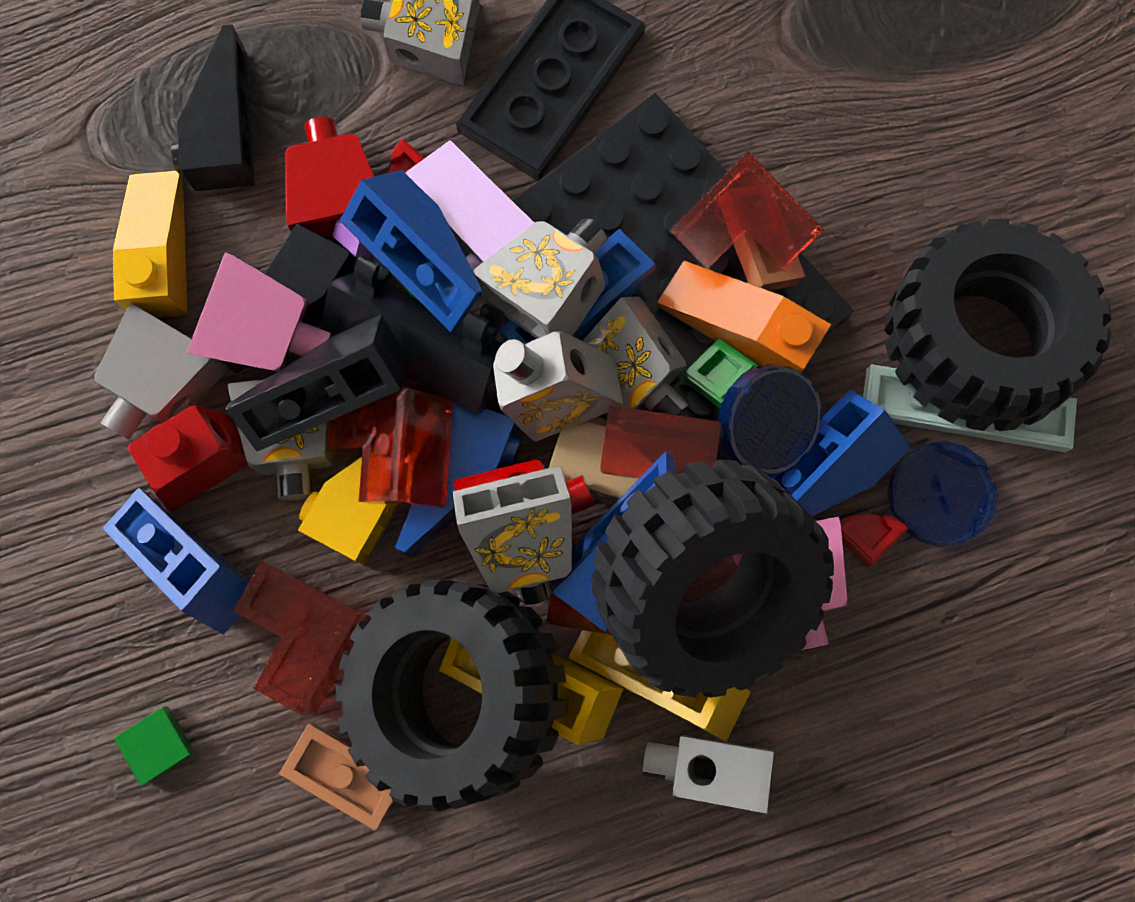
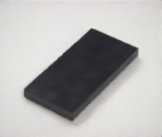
M546 0L457 121V132L536 181H539L645 32V23L607 0Z

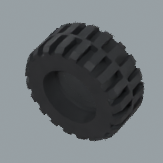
M989 219L982 226L980 220H973L959 224L955 231L945 230L933 238L928 247H924L889 302L891 308L885 316L884 331L887 335H891L885 343L888 358L891 361H899L900 365L895 370V373L902 385L905 386L911 383L917 390L913 397L925 407L930 402L940 409L939 417L951 423H954L957 418L966 420V427L969 429L985 431L994 423V428L998 431L1015 430L1021 424L1032 425L1044 419L1050 412L1055 411L1084 386L1085 382L1097 372L1103 363L1102 354L1109 348L1111 339L1110 328L1105 327L1112 320L1108 300L1101 301L1100 295L1105 290L1098 275L1091 276L1085 268L1089 262L1079 251L1073 254L1063 246L1066 240L1058 235L1051 233L1049 236H1045L1037 232L1039 226L1027 222H1020L1018 226L1009 225V219ZM982 296L1000 302L1011 309L1021 319L1029 333L1032 344V357L1016 358L1000 355L977 343L960 323L955 310L954 298Z
M716 460L713 462L712 468L705 461L684 465V472L678 475H674L671 471L666 472L653 479L655 486L642 494L638 490L626 501V504L629 506L622 516L615 514L606 528L605 533L609 539L607 543H599L593 562L598 570H594L591 578L592 593L597 600L596 608L600 617L635 672L639 676L645 677L648 684L659 690L667 692L672 690L674 695L697 698L699 692L710 698L725 696L727 689L733 687L742 691L756 685L755 679L767 673L769 676H772L783 668L781 662L791 653L796 656L807 644L805 637L811 629L815 631L818 629L824 618V611L821 607L823 603H830L833 590V581L830 576L834 575L833 552L829 549V539L825 531L814 520L813 516L775 479H771L763 470L752 465H740L737 461ZM743 554L732 575L720 587L700 599L680 603L688 588L704 571L723 559Z
M425 580L423 584H408L396 589L392 595L393 598L380 599L368 612L372 618L371 621H359L352 632L350 639L355 643L352 650H344L339 669L344 670L343 684H336V702L342 701L344 716L338 718L342 736L349 735L353 746L347 750L356 766L366 765L369 769L365 775L366 779L378 791L391 789L389 795L397 803L406 807L418 805L423 811L439 812L450 808H462L505 795L518 788L520 780L532 777L543 765V758L538 753L551 751L554 748L559 732L552 728L554 719L564 718L566 699L558 698V683L566 682L564 665H554L551 653L556 652L558 646L552 633H540L537 629L542 624V618L532 607L519 606V597L508 591L496 593L490 591L487 584ZM450 637L460 642L470 653L478 668L482 683V706L477 724L469 738L460 747L446 741L435 730L427 716L422 693L423 678L428 662L436 649Z

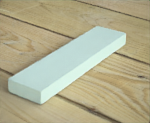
M871 364L866 370L863 397L883 408L894 424L1060 452H1067L1073 449L1076 398H1069L1055 411L1050 412L1044 419L1032 425L1021 424L1015 430L998 431L994 428V423H992L985 431L967 428L966 420L957 418L954 423H951L939 417L940 409L930 402L925 407L913 397L917 390L911 383L905 386L902 385L895 373L897 368Z

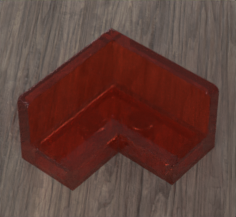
M749 151L745 152L670 227V232L707 269L746 231L784 269L824 231L812 216Z
M401 388V390L330 420L327 450L342 453L363 451L358 502L369 504L406 503L431 508L445 507L454 400L409 388Z
M609 405L600 471L607 475L639 479L665 451L675 457V475L684 472V465L705 461L712 468L713 462L717 460L721 422Z
M261 561L233 610L282 637L253 689L302 716L318 712L341 671L339 666L344 650H352L355 642L350 639L352 632L359 621H368L370 618L291 574Z

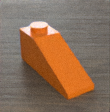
M687 261L682 263L656 305L712 340L716 341L720 338L757 364L759 368L764 371L768 370V372L778 370V368H790L802 372L831 326L830 323L784 296ZM789 372L770 373L777 379L779 378L775 376V374H779L780 376H782V382L787 374L794 380L798 378L797 375ZM789 378L786 379L791 384L794 383Z

